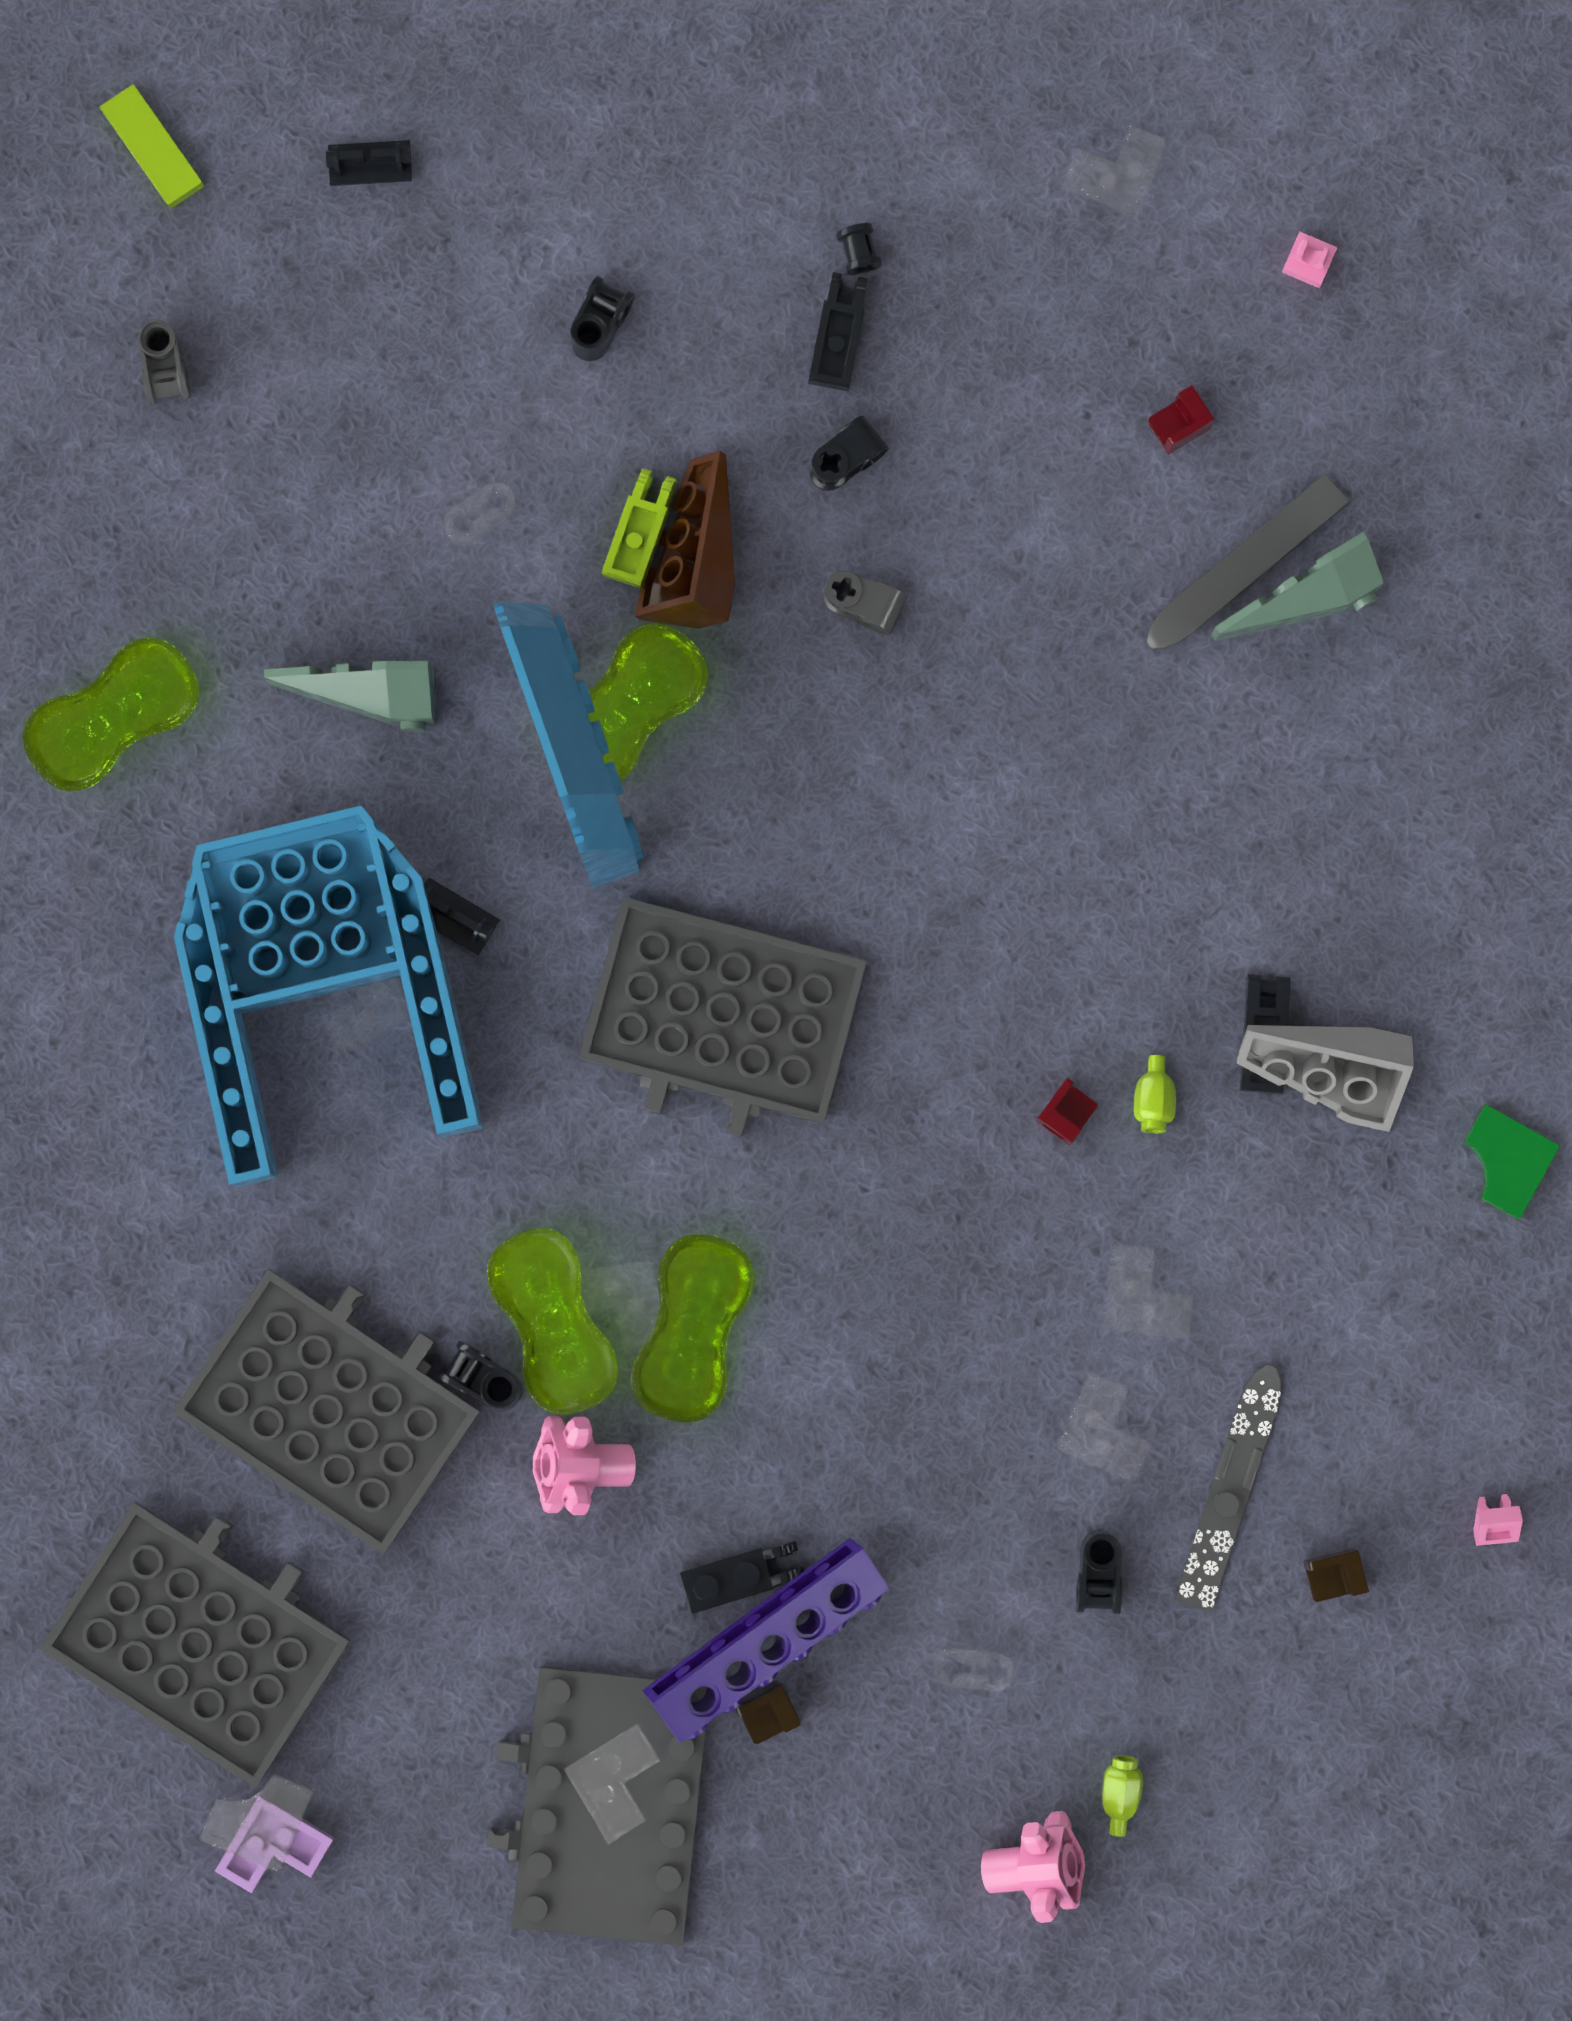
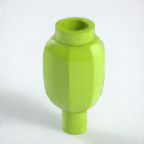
M1162 1055L1149 1056L1148 1072L1141 1076L1136 1084L1133 1112L1134 1117L1141 1123L1142 1132L1153 1134L1165 1133L1167 1124L1175 1117V1084L1165 1073V1056Z
M1113 1756L1112 1764L1106 1768L1104 1773L1102 1805L1105 1812L1111 1817L1109 1834L1112 1836H1126L1128 1819L1136 1814L1141 1802L1144 1777L1142 1771L1138 1768L1139 1760L1132 1756Z

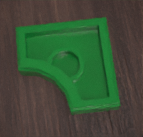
M1486 1104L1481 1108L1463 1141L1476 1152L1484 1168L1485 1185L1480 1199L1516 1220L1522 1217L1560 1145Z

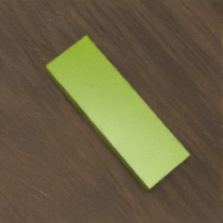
M134 84L99 106L170 210L204 187L196 172Z

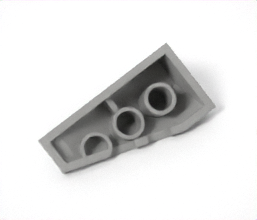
M1248 1025L1237 1055V1064L1278 1086L1285 1084L1303 1093V1099L1314 1105L1320 1102L1336 1111V1117L1347 1123L1389 1132L1414 1068L1412 1036L1371 1027Z

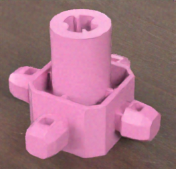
M559 1416L546 1417L533 1455V1475L539 1490L543 1510L547 1513H558L566 1507L572 1515H585L592 1501L591 1495L594 1487L630 1486L634 1480L636 1460L632 1446L629 1444H595L592 1436V1427L589 1419L586 1417H574L567 1424Z
M1051 1812L1046 1818L1044 1826L1038 1822L1026 1823L1023 1826L1020 1847L985 1850L983 1853L981 1875L985 1889L989 1893L1025 1891L1031 1902V1911L1036 1921L1040 1923L1051 1922L1056 1917L1059 1906L1062 1909L1069 1910L1076 1909L1080 1905L1085 1872L1084 1852L1072 1831V1823L1066 1812Z

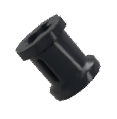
M871 223L851 225L841 229L836 234L837 240L843 242L848 260V265L846 266L848 275L854 276L874 271L882 266L881 258L876 256L870 235L874 231Z

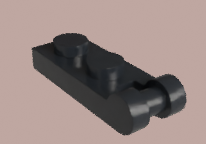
M1247 974L1243 1038L1248 1025L1288 1026L1290 977L1277 976L1276 980L1261 979V975ZM1260 996L1274 997V1008L1260 1007ZM1241 1066L1239 1091L1270 1094L1284 1093V1085L1278 1086Z

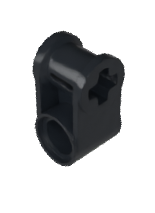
M599 276L594 278L570 329L572 349L576 356L585 361H596L603 357L633 305L634 293L628 291L624 294L604 284L603 278ZM586 331H594L600 335V339L593 344H585L579 340V337Z
M861 415L848 423L835 437L817 449L811 461L810 479L817 488L824 491H833L841 487L857 473L866 470L878 461L889 450V447L866 418ZM823 462L829 466L836 463V473L834 474L831 470L823 473L821 471Z
M462 1341L457 1343L458 1352L447 1371L441 1372L438 1378L464 1394L472 1395L491 1407L509 1409L515 1406L523 1393L519 1378L512 1372L492 1362L491 1358ZM505 1377L512 1385V1393L507 1400L498 1402L491 1394V1387L495 1380Z
M1092 1531L1082 1540L1076 1588L1077 1612H1084L1086 1608L1111 1609L1113 1614H1120L1122 1551L1117 1539L1107 1531ZM1097 1540L1109 1541L1112 1545L1111 1556L1103 1562L1092 1560L1089 1553L1091 1545ZM1090 1593H1108V1594H1107V1595H1098V1594H1090Z

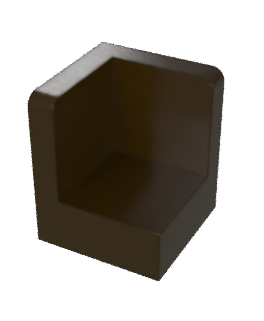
M1348 1549L1303 1561L1312 1598L1316 1602L1344 1595L1356 1596L1369 1592L1359 1551L1356 1549Z
M782 1683L743 1702L735 1708L755 1744H759L783 1731L786 1733L801 1725V1721Z

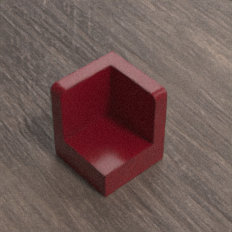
M1193 385L1178 393L1174 403L1148 419L1149 426L1168 455L1210 430L1214 422V418Z
M1069 1078L1064 1080L1035 1120L1067 1145L1073 1143L1098 1106L1094 1100L1074 1087V1082Z

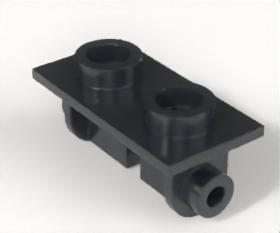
M410 140L328 145L326 164L327 168H329L330 186L412 181Z
M428 877L424 886L437 931L479 956L499 924L500 919Z

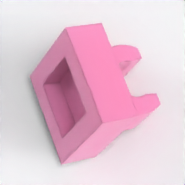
M1299 231L1282 273L1320 288L1337 247Z
M1507 1494L1501 1495L1500 1508L1492 1509L1487 1507L1485 1497H1479L1473 1529L1476 1546L1519 1542L1523 1523L1520 1506L1511 1507V1500Z

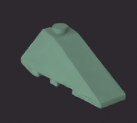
M1364 531L1316 560L1317 564L1308 570L1309 575L1304 578L1301 574L1293 575L1272 592L1274 596L1266 599L1265 596H1262L1215 626L1211 633L1213 639L1219 641L1343 613L1353 606L1359 612L1378 599L1375 593L1379 591L1384 581Z
M429 661L372 662V670L365 671V668L353 666L349 663L336 664V667L331 668V673H323L322 668L314 666L264 669V678L271 686L391 725H400V731L424 732L425 725H435L436 676Z

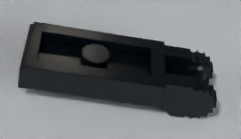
M833 272L828 298L823 303L808 384L849 392L865 308L863 307L868 278L858 277L853 291V305L837 303L838 295L842 290L843 279L842 273Z
M796 1541L762 1550L761 1547L680 1572L692 1614L774 1589L773 1586L792 1581L804 1572L803 1567H792L784 1570L782 1573L770 1576L766 1560L792 1555L793 1552L798 1550Z

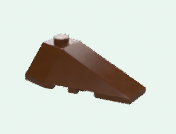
M717 451L690 460L672 504L678 515L668 532H662L658 544L663 546L664 549L656 568L650 567L643 589L639 591L635 617L640 620L696 629L729 621L735 587L727 461L726 454L722 451Z

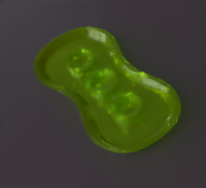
M649 623L639 626L628 633L618 645L605 675L589 690L595 712L588 714L590 722L599 720L609 749V753L603 754L602 757L605 764L614 762L621 782L633 770L643 745L650 734L663 722L685 712L698 702L707 685L708 666L700 650L684 634L665 624Z
M153 637L141 638L126 644L114 655L105 670L93 683L80 691L50 699L33 711L24 726L22 737L30 762L44 780L59 790L69 792L80 791L97 784L109 772L121 753L134 742L153 734L169 731L182 724L190 716L199 697V687L195 673L184 656L163 639Z
M545 1228L527 1230L505 1240L491 1254L487 1267V1282L494 1300L510 1318L518 1331L523 1349L524 1381L530 1396L545 1411L558 1415L578 1413L599 1404L612 1392L616 1384L618 1373L617 1359L611 1344L591 1321L584 1306L581 1292V1267L574 1247L559 1232Z
M703 1234L684 1236L676 1240L667 1249L660 1262L658 1270L660 1299L658 1319L652 1334L637 1354L631 1372V1385L636 1400L646 1411L660 1418L682 1423L702 1421L718 1408L726 1393L728 1378L726 1365L727 1339L732 1325L750 1299L754 1284L753 1269L748 1256L738 1246L727 1240Z

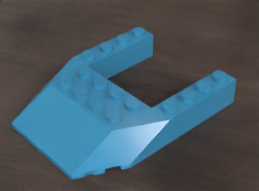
M503 601L493 604L592 888L640 872L637 861L644 859L640 839L632 816L623 818L616 797L624 793L614 762L605 764L602 757L603 754L609 753L607 742L599 720L594 722L589 720L588 714L595 712L585 679L575 680L573 673L581 670L561 614L553 617L549 606L543 604Z
M362 806L196 846L192 862L193 869L190 880L187 882L184 894L185 901L180 921L177 922L174 941L229 1185L239 1188L279 1178L242 1014L401 976L437 1135L446 1138L484 1128L449 974L423 879Z

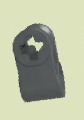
M162 320L147 322L138 334V342L143 365V384L149 405H154L157 403V400L176 396H182L184 399L191 398L189 377L179 337L173 328ZM160 334L170 336V342L164 350L153 351L150 349V344L154 337Z
M843 570L835 572L829 577L824 588L823 599L827 608L832 612L856 621L870 630L874 627L873 631L880 634L891 635L906 595L889 585L874 582L850 571ZM845 584L849 586L848 593L851 596H846L844 601H839L836 599L837 591L834 589H840L841 585Z

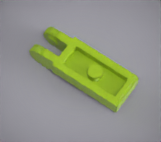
M645 468L641 470L632 496L628 495L602 569L603 577L643 589L669 515L668 508L671 505L677 486V479L667 476L662 483L656 504L645 501L653 481V471Z

